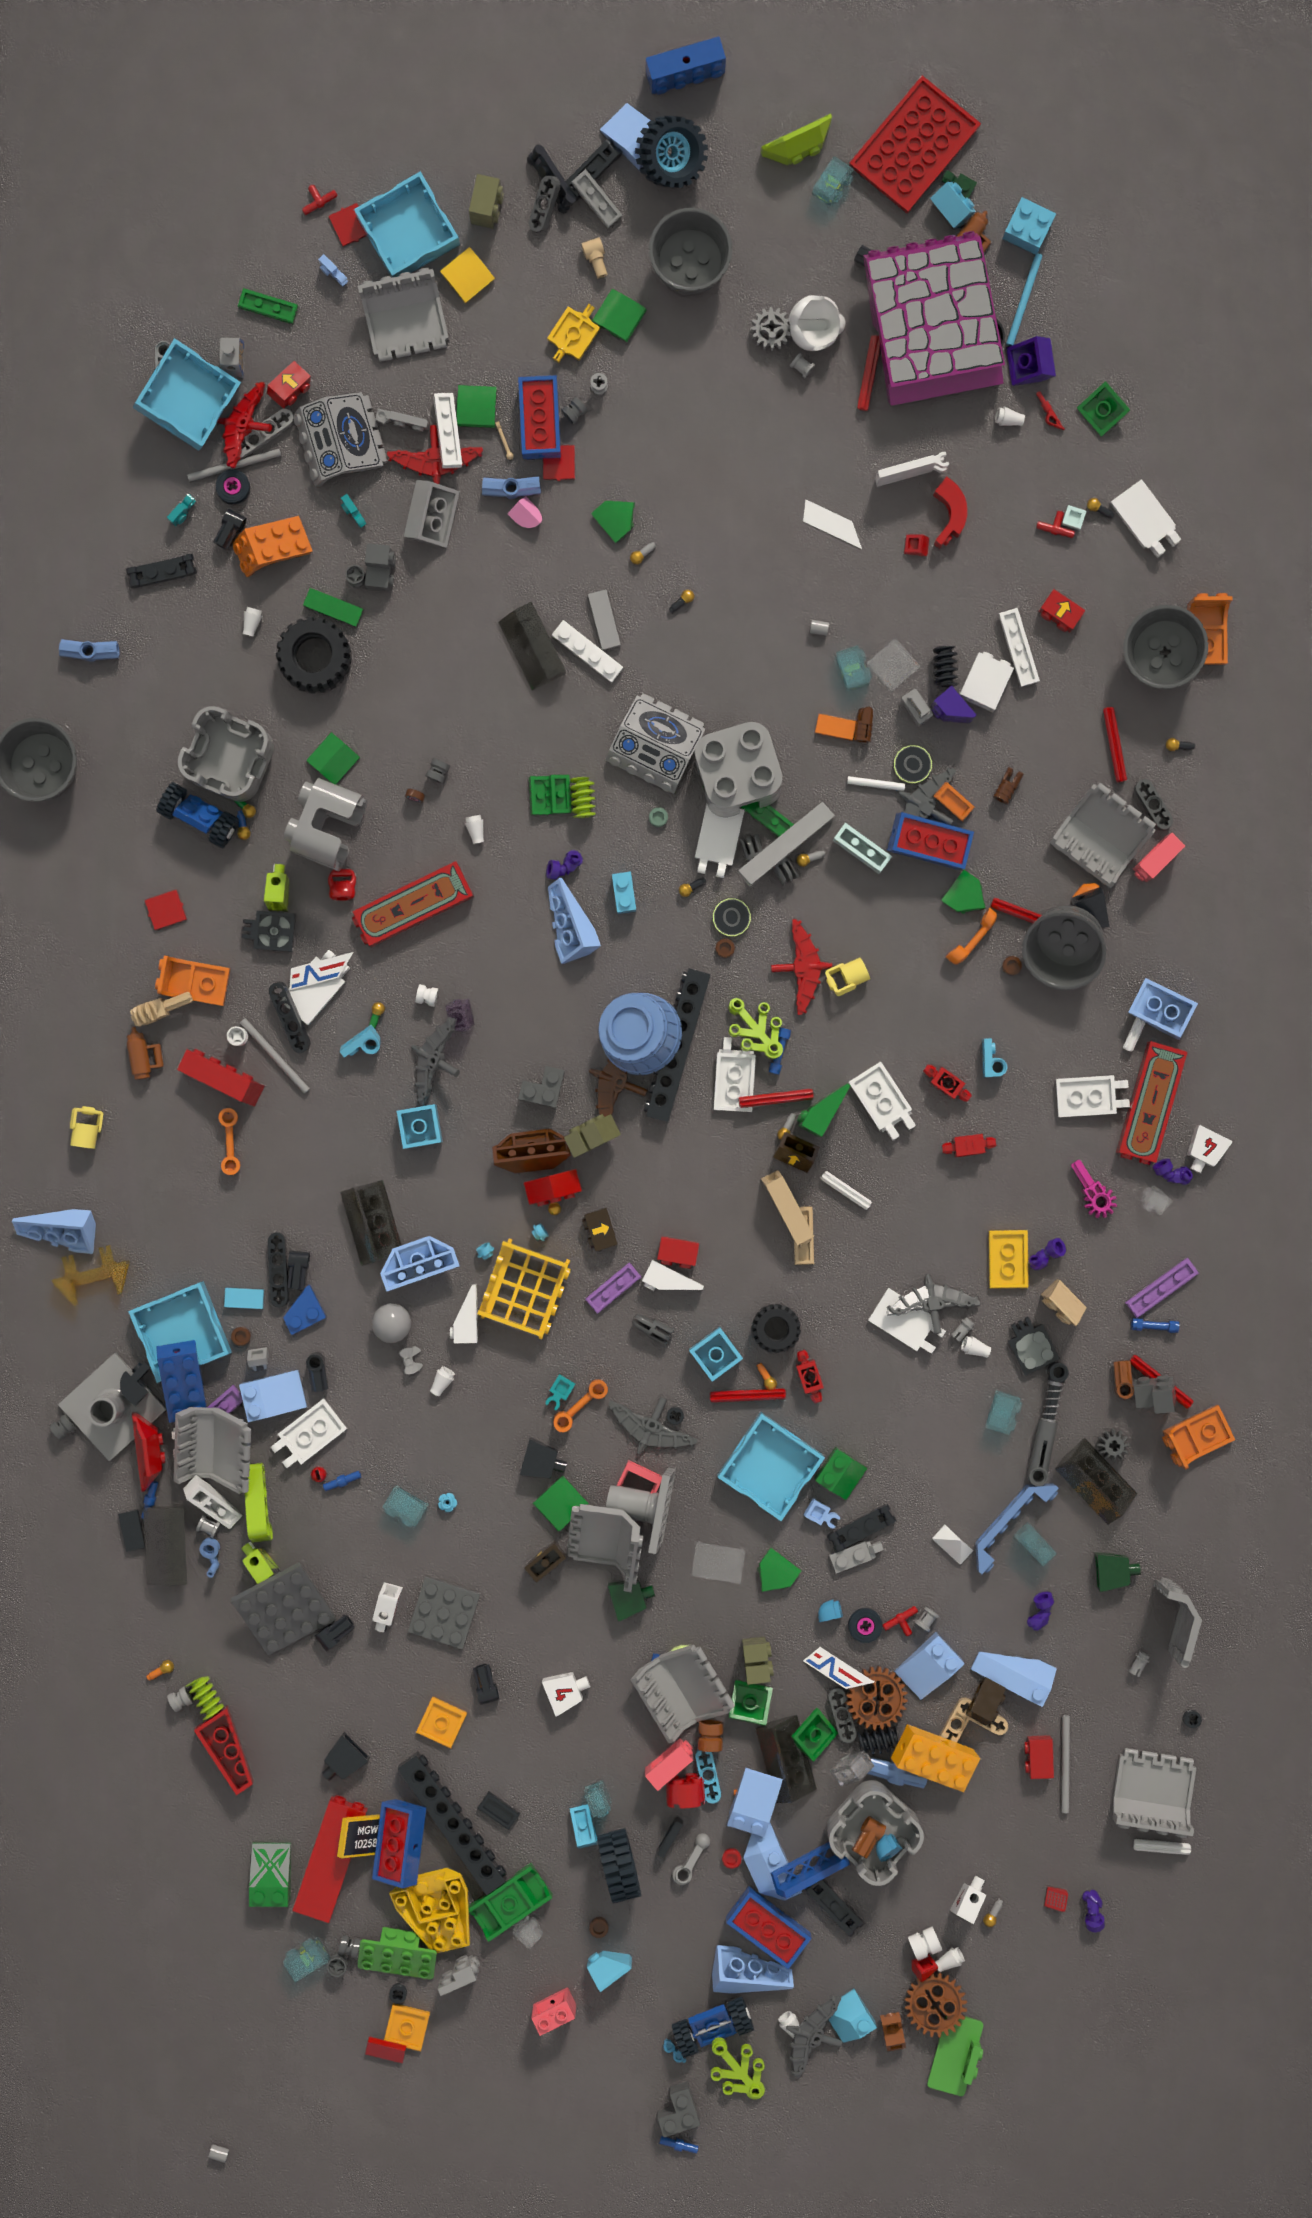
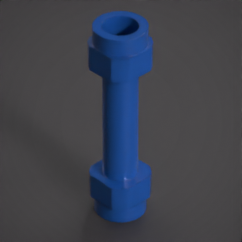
M780 1027L778 1042L781 1043L784 1052L791 1030ZM783 1052L779 1058L774 1059L773 1063H770L768 1072L780 1075L782 1068L780 1063Z
M1132 1318L1131 1329L1142 1331V1329L1167 1330L1169 1333H1178L1179 1321H1168L1166 1323Z

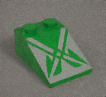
M252 1843L249 1907H288L291 1901V1843Z

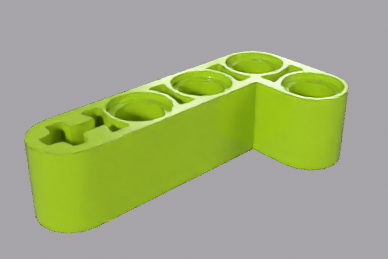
M250 1464L248 1477L249 1491L245 1493L248 1537L253 1543L270 1541L273 1539V1532L268 1518L264 1464Z

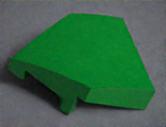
M604 501L591 513L615 543H618L631 531V527H634L633 508H635V502Z
M965 870L961 872L941 900L944 904L962 914L973 910L986 909L980 880Z
M772 1548L766 1552L757 1568L760 1575L761 1592L791 1587L801 1573L799 1568Z

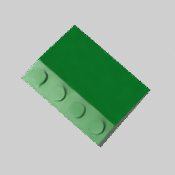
M847 1083L840 1086L807 1110L801 1111L797 1118L798 1126L816 1137H822L851 1085Z

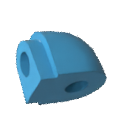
M833 1599L824 1602L818 1611L819 1622L843 1617L840 1602Z
M891 1833L882 1836L876 1845V1853L881 1862L892 1858L903 1849L896 1837Z

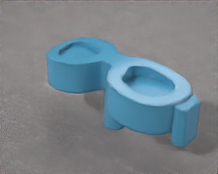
M670 2039L664 2040V2050L667 2053L673 2052V2059L676 2062L685 2063L687 2061L686 2058L682 2057L680 2050L675 2048L674 2043Z

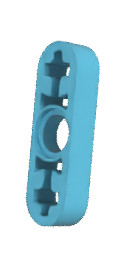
M697 1749L695 1756L699 1776L703 1778L705 1770H711L714 1773L712 1779H704V1784H707L705 1787V1800L708 1803H716L721 1798V1790L713 1753L705 1752L710 1755L707 1756V1763H712V1766H704L703 1758H699L703 1751ZM710 1784L713 1786V1791L718 1792L715 1794V1798H711L710 1795L707 1796L710 1793Z

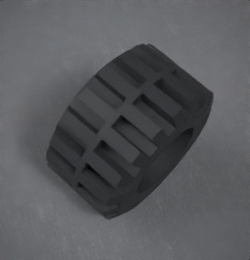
M781 1304L764 1306L757 1312L752 1322V1332L757 1344L771 1353L788 1351L798 1341L801 1333V1325L797 1315L789 1307ZM773 1317L784 1319L788 1326L786 1335L779 1340L769 1338L765 1332L766 1322Z

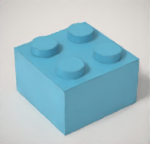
M1021 197L1002 239L1036 254L1050 229L1056 213Z
M436 1104L397 1111L403 1149L443 1142Z
M720 1326L689 1349L712 1382L743 1359Z

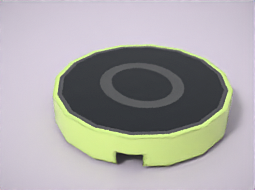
M910 745L904 747L897 753L894 759L896 775L900 780L909 784L922 782L928 777L932 769L930 754L920 746Z
M728 898L721 901L713 912L715 928L721 934L729 937L742 934L748 928L751 921V913L748 906L736 898Z

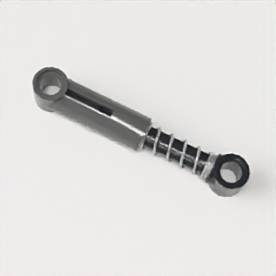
M1053 1362L1047 1368L1049 1390H1047L1048 1395L1045 1398L1046 1405L1043 1406L1045 1408L1044 1413H1042L1043 1418L1038 1421L1030 1467L1027 1471L1028 1480L1035 1486H1043L1048 1481V1470L1058 1424L1055 1422L1056 1409L1059 1406L1058 1399H1060L1061 1387L1069 1375L1067 1366L1060 1362ZM1056 1367L1062 1368V1374L1059 1377H1055L1053 1374ZM1036 1471L1042 1472L1040 1480L1033 1479V1474Z

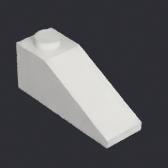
M654 1260L651 1261L642 1279L645 1282L644 1286L653 1291L655 1288L659 1290H702L704 1285Z
M477 1284L471 1286L453 1327H450V1339H454V1343L478 1342Z
M197 1475L183 1488L188 1501L228 1529H231L242 1517V1513L210 1484Z

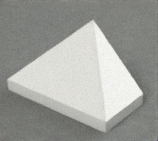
M945 1524L932 1537L960 1565L973 1552Z

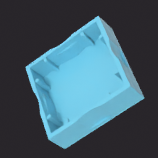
M421 171L397 184L389 192L376 196L354 209L357 219L392 278L398 277L401 273H412L460 245L458 235L445 213L437 205L434 194Z
M174 338L132 408L199 451L241 382L219 367L206 362L198 353Z
M204 1281L128 1311L138 1337L144 1344L147 1359L157 1383L161 1381L156 1346L195 1340L200 1365L232 1353Z
M760 1412L717 1474V1477L739 1493L747 1495L758 1506L782 1521L796 1501L802 1487L812 1478L825 1457Z

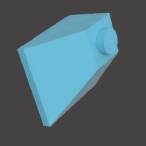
M601 1951L599 1954L596 1952L588 1958L587 1969L600 1992L632 1969V1957L630 1954Z
M855 1989L841 1996L837 2011L828 2019L843 2043L861 2039L877 2028L874 2018Z

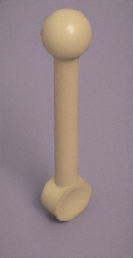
M499 421L495 422L507 452L506 458L511 460L514 455L509 450Z

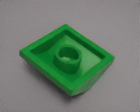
M1106 381L1077 407L1101 437L1119 423L1130 411V408Z
M331 732L306 761L327 780L337 785L360 757Z
M735 1680L731 1696L735 1706L729 1712L728 1718L766 1726L773 1688L757 1684L747 1685V1682Z
M816 1708L791 1737L795 1745L814 1762L837 1736L838 1732L823 1713Z

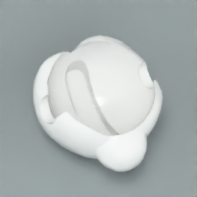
M809 295L802 298L795 304L789 315L790 333L793 341L800 348L807 351H818L831 346L836 341L838 335L844 331L846 325L845 319L839 313L835 302L824 296Z

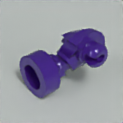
M575 850L566 853L562 865L557 860H550L546 869L547 878L556 880L559 876H565V874L568 875L570 872H573L577 866L582 864L581 854Z
M1170 1159L1160 1160L1152 1167L1155 1174L1162 1176L1167 1182L1186 1185L1190 1183L1193 1177L1191 1170L1187 1167L1176 1168L1172 1171L1173 1164Z
M1060 1238L1048 1241L1045 1249L1029 1257L1030 1267L1034 1270H1041L1048 1266L1050 1256L1053 1258L1064 1256L1066 1253L1064 1242Z
M1041 1592L1034 1597L1036 1608L1041 1609L1036 1615L1029 1617L1027 1620L1028 1626L1032 1627L1034 1631H1038L1048 1624L1051 1614L1050 1610L1054 1604L1051 1592Z
M1085 1891L1082 1899L1087 1902L1088 1914L1085 1917L1086 1928L1091 1932H1100L1105 1927L1104 1916L1099 1913V1908H1102L1103 1905L1097 1891Z

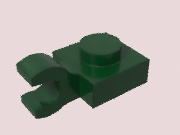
M946 170L941 180L944 183H957L961 187V193L965 198L970 197L977 184L976 181L961 173L957 178L948 170Z

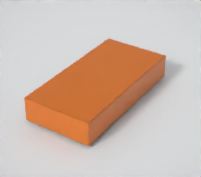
M819 714L815 733L852 741L856 721Z
M945 782L933 796L962 822L974 809V806L948 782Z

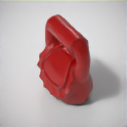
M341 869L339 872L332 870L328 877L330 898L336 901L353 899L355 897L356 884L354 871L351 869ZM349 876H351V880H350V881H349V880H346V881H338V880H337V881H334V880H333V877H349Z

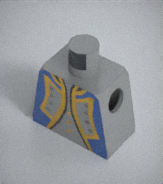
M220 338V367L234 378H243L244 341L240 338Z

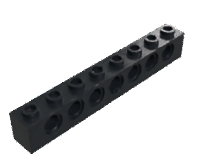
M688 968V972H683L681 983H684L682 991L678 990L675 1001L679 1003L675 1010L680 1021H684L687 1024V1030L682 1032L680 1040L682 1048L674 1056L677 1066L669 1069L665 1065L661 1070L654 1073V1075L658 1076L656 1083L652 1082L649 1093L652 1094L651 1101L647 1100L644 1112H647V1117L669 1122L711 974ZM691 984L696 985L698 988V992L695 995H690L687 992V987ZM684 1003L692 1005L693 1010L690 1013L682 1011L681 1007ZM668 1076L671 1079L672 1083L669 1087L661 1085L660 1080L662 1077ZM664 1095L666 1103L663 1106L657 1105L655 1103L656 1096Z
M416 1752L399 1764L398 1771L422 1805L426 1807L429 1815L484 1893L488 1895L506 1882V1870L501 1864L498 1866L494 1860L496 1857L492 1850H487L483 1844L485 1841L482 1836L474 1832L471 1820L462 1815L461 1806L458 1802H453L449 1789L446 1786L443 1787L439 1782L440 1777L435 1770L431 1771L428 1766L429 1761L425 1755H420L419 1752ZM423 1771L425 1778H417L415 1772ZM432 1786L437 1792L429 1794L426 1788ZM444 1802L448 1808L440 1810L437 1804ZM455 1818L459 1824L452 1826L448 1820ZM467 1834L470 1840L464 1842L460 1839V1835ZM478 1850L481 1856L473 1857L471 1851ZM486 1865L490 1866L492 1868V1871L490 1873H485L482 1870V1867Z

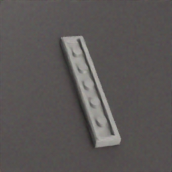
M821 802L739 869L737 873L749 886H752L832 820L835 815Z

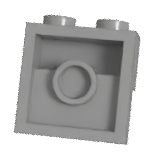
M461 1956L456 1960L453 1971L449 1970L442 1974L438 1985L440 1996L477 1980L480 1967L477 1956Z

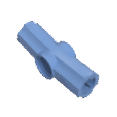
M539 476L521 479L483 478L482 495L516 499L521 496L541 494ZM509 485H515L517 487L516 490L511 493L508 492L506 489Z
M61 639L59 644V656L94 662L103 659H119L120 655L117 641L92 643L89 641L79 642ZM92 647V655L86 656V649Z
M875 1757L871 1758L868 1774L887 1779L888 1782L899 1786L907 1784L924 1788L927 1783L926 1778L897 1768L893 1761L889 1762Z

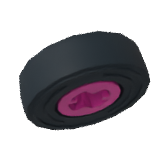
M229 469L218 476L216 492L224 502L239 504L248 497L250 483L243 472ZM237 483V489L229 491V484Z
M861 1608L850 1616L848 1629L856 1641L861 1643L873 1642L882 1632L883 1623L876 1611L869 1608ZM863 1621L871 1623V1626H868V1630L860 1628V1625H863Z

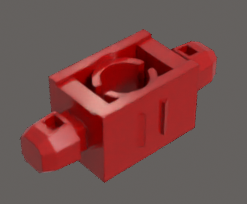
M927 1064L923 1072L929 1078L932 1077V1080L929 1082L931 1085L951 1099H955L958 1095L960 1100L968 1102L972 1095L968 1090L962 1089L966 1083L943 1067H940L937 1071L936 1067ZM943 1073L946 1076H943L942 1079L950 1078L952 1086H955L956 1082L958 1083L952 1093L949 1091L953 1088H945L942 1080L939 1081V1084L937 1083Z
M983 1134L954 1137L953 1144L949 1142L942 1145V1153L952 1154L954 1152L955 1158L986 1153V1147L991 1149L996 1146V1139L986 1137L984 1140Z
M805 1350L798 1351L797 1358L798 1362L800 1361L801 1363L797 1364L796 1368L805 1394L811 1392L810 1397L814 1403L821 1402L822 1394L818 1390L824 1387L815 1360L808 1361V1353ZM806 1368L815 1374V1378L812 1380L813 1383L817 1380L818 1383L811 1385L810 1382L804 1379L807 1373Z

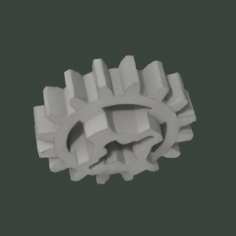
M770 307L769 312L762 309V315L756 313L757 320H752V325L754 326L751 327V332L754 333L752 339H758V346L762 343L764 344V350L767 346H770L771 351H773L774 346L781 349V343L787 344L786 338H791V333L788 332L790 331V325H788L789 318L785 319L786 312L780 314V308L774 312L773 308ZM768 318L765 323H761L764 319ZM769 326H773V332L770 331ZM778 335H782L779 339L775 340Z

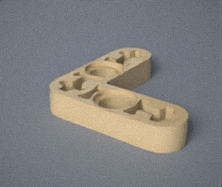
M965 1697L958 1700L939 1736L947 1739L950 1734L947 1731L949 1729L952 1733L956 1734V1736L952 1734L950 1740L957 1743L969 1720L997 1735H1003L1008 1730V1723L1005 1718L998 1715L995 1722L999 1723L1002 1721L1004 1727L996 1730V1726L993 1723H990V1726H985L965 1715L967 1709L963 1712L961 1704L965 1705L968 1703L969 1706L971 1699ZM959 1719L961 1727L953 1729L951 1727L952 1720Z

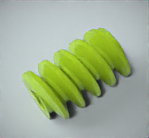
M589 777L571 778L570 782L575 784L571 786V790L576 791L571 794V798L576 799L571 802V805L576 807L572 809V813L577 814L573 818H588L596 815L595 812L590 811V809L595 808V805L590 804V801L595 800V797L589 795L595 792L594 789L589 788V786L594 785V782L589 781Z
M209 1676L200 1677L186 1685V1687H193L189 1694L196 1693L192 1700L200 1701L196 1707H203L199 1713L207 1714L203 1720L216 1715L224 1707L223 1704H217L220 1701V1697H214L217 1691H210L213 1684H206L210 1679Z

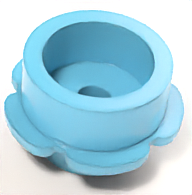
M541 1223L537 1226L533 1225L534 1230H532V1234L537 1241H545L544 1239L548 1237V1233Z
M489 1242L482 1244L476 1249L477 1257H482L483 1259L491 1257L494 1247Z
M451 1493L442 1494L439 1497V1508L445 1510V1512L453 1511V1508L457 1506L455 1496Z

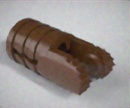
M870 706L858 710L854 734L855 742L871 743L873 709Z
M1008 767L996 793L993 795L994 799L1008 805L1009 800L1012 798L1011 796L1024 773L1019 771L1012 783L1009 782L1013 774V768Z

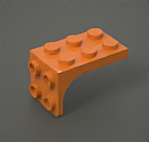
M299 516L246 528L233 542L234 553L238 555L241 571L245 573L246 577L252 576L254 572L269 564L308 555L313 551Z
M1207 593L1197 594V597H1194L1187 604V610L1201 621L1207 633L1208 654L1206 655L1207 658L1204 665L1228 664L1227 617L1229 605L1233 601V597L1228 596L1227 593H1218L1216 596H1208Z
M165 955L163 959H160L158 967L161 971L160 978H157L155 983V989L158 994L175 997L185 992H190L193 1001L224 1006L231 968L187 961Z
M1215 1405L1162 1431L1164 1434L1162 1440L1165 1446L1169 1447L1172 1451L1170 1456L1174 1464L1185 1470L1189 1468L1188 1464L1195 1459L1235 1440L1219 1405Z

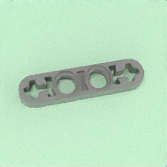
M281 409L262 422L275 427L272 434H267L265 431L252 430L251 433L244 436L243 442L245 441L250 449L247 450L246 447L241 449L240 459L246 458L290 428L294 423L292 412L288 409ZM284 414L285 416H289V421L287 423L285 421L280 422L282 420V415ZM274 420H277V422H278V423L280 424V426H281L280 428H278V426H277V424L274 422ZM252 435L259 437V442L256 445L249 443V438Z

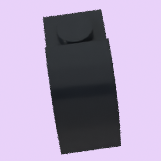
M139 1362L132 1369V1376L125 1371L120 1379L122 1394L134 1406H137L149 1393L138 1382L151 1369L146 1362L143 1364Z

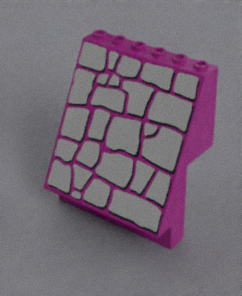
M969 231L959 237L948 235L944 237V240L928 239L924 244L908 243L903 248L892 246L887 248V251L872 250L867 255H863L872 325L879 332L887 399L891 406L1004 384L1002 366L1005 365L981 237L977 233Z

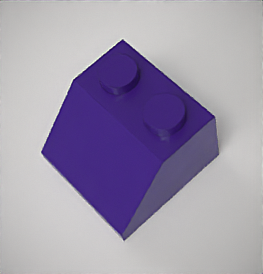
M1035 336L1006 348L1013 386L1042 382L1056 376L1051 338Z
M953 686L937 697L930 706L934 717L946 722L970 723L976 717L975 712Z

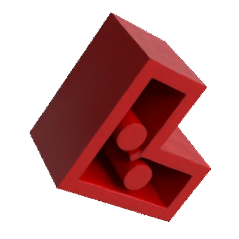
M576 1169L524 1182L529 1205L535 1203L538 1206L549 1204L548 1200H550V1203L562 1201V1196L565 1200L575 1197L574 1193L582 1191Z

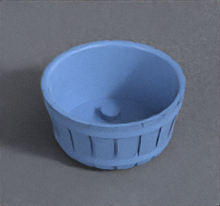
M629 993L613 1000L603 1011L598 1028L599 1039L608 1059L620 1070L633 1075H647L665 1067L674 1058L675 1053H677L682 1038L680 1018L676 1014L677 1012L674 1007L665 999L649 993Z

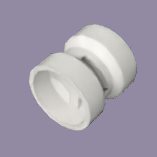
M419 984L415 1003L422 1004L425 1002L428 1006L435 1007L439 989L434 987L427 989L425 985Z
M235 1026L227 1032V1040L232 1045L243 1046L248 1041V1032L242 1027Z

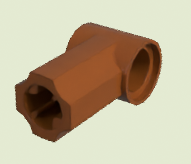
M1113 1362L1115 1394L1119 1398L1128 1399L1134 1394L1131 1362ZM1122 1385H1127L1129 1388V1392L1125 1396L1120 1393Z
M868 1816L862 1824V1832L852 1850L867 1859L875 1843L884 1835L886 1825Z

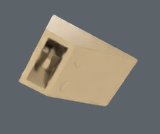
M1056 1279L1041 1294L1044 1298L1042 1302L1049 1309L1057 1311L1055 1315L1061 1322L1068 1325H1078L1087 1307L1059 1279Z

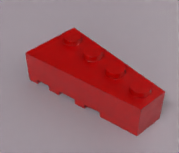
M196 1048L194 1051L186 1050L177 1068L178 1071L243 1103L256 1106L265 1086L254 1081L253 1076L244 1072L241 1075L236 1072V1068L228 1064L225 1067L220 1064V1060L212 1056L208 1059L204 1057V1052Z
M226 1706L219 1713L195 1727L194 1732L234 1793L238 1795L253 1785L254 1780L229 1708Z

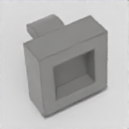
M267 1347L248 1350V1366L252 1367L254 1371H257V1366L263 1365L264 1370L267 1369L269 1354Z

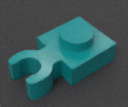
M188 494L182 503H179L167 516V519L175 527L178 523L182 524L187 518L188 510L196 503L195 499Z
M348 494L341 497L343 502L341 507L347 515L350 513L360 528L365 526L366 521Z
M559 1374L549 1390L554 1394L547 1398L545 1404L548 1405L551 1400H554L556 1402L554 1410H557L560 1406V1399L562 1398L566 1401L576 1383Z

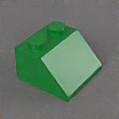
M835 1446L814 1479L831 1492L847 1500L867 1470V1467Z

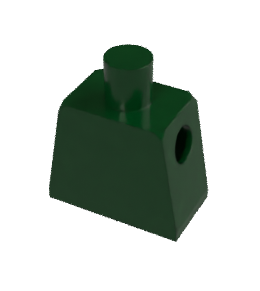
M1095 1552L1097 1589L1100 1592L1130 1585V1576L1141 1574L1140 1564H1129V1558L1126 1555Z
M637 1580L636 1585L632 1584L631 1592L624 1591L625 1581L608 1583L618 1622L646 1609L645 1599L655 1597L653 1585L641 1588L640 1581Z

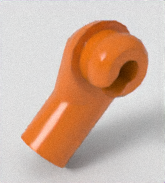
M1096 883L1083 884L1072 898L1098 888L1099 885Z

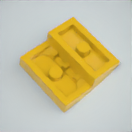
M470 247L440 270V273L449 285L454 288L464 303L495 279Z

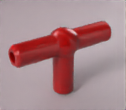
M310 185L308 190L314 202L303 207L302 211L307 215L318 208H323L326 203L338 196L336 191L332 190L321 197L315 185Z
M1057 511L1053 525L1038 521L1036 526L1037 529L1051 532L1053 535H1062L1073 538L1075 533L1073 530L1060 527L1064 516L1062 511Z
M916 1606L909 1608L903 1613H898L894 1618L884 1623V1630L887 1631L899 1624L905 1636H910L912 1631L906 1619L918 1613Z

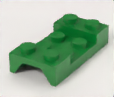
M529 1863L488 1895L481 1896L469 1905V1914L476 1919L489 1942L552 1899L553 1894L533 1864Z

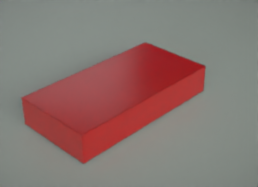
M369 2037L365 2054L403 2063L406 2045Z

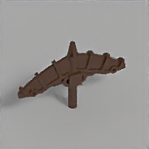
M609 1059L607 1060L608 1064L603 1070H589V1073L599 1079L598 1089H595V1092H598V1105L596 1109H599L600 1115L603 1114L604 1117L613 1114L615 1101L618 1098V1094L624 1088L644 1097L648 1089L628 1082L627 1072L617 1068Z

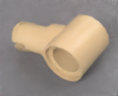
M600 237L581 243L585 258L592 263L597 279L607 276L608 274L603 262V254L605 252Z

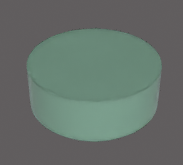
M654 808L649 814V821L654 827H662L668 821V814L663 808Z

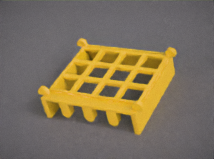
M509 1238L508 1242H502L500 1253L477 1314L481 1315L482 1319L487 1317L537 1335L542 1340L544 1333H549L552 1324L548 1322L550 1316H555L558 1307L555 1304L556 1299L562 1296L564 1287L561 1286L563 1279L567 1280L571 1271L568 1268L570 1260L566 1259V1262H562L512 1244L513 1239ZM514 1249L527 1254L523 1267L510 1262ZM531 1256L545 1260L540 1273L527 1268ZM548 1262L562 1266L558 1279L544 1274ZM508 1266L522 1270L517 1284L504 1280ZM525 1272L539 1276L534 1290L521 1286ZM542 1278L556 1283L552 1296L538 1292ZM502 1283L515 1287L511 1301L498 1297ZM519 1289L533 1294L528 1307L515 1303ZM536 1295L550 1300L545 1313L532 1309ZM496 1300L509 1305L505 1318L491 1314ZM513 1306L526 1311L522 1324L508 1320ZM530 1312L544 1317L539 1330L526 1326Z

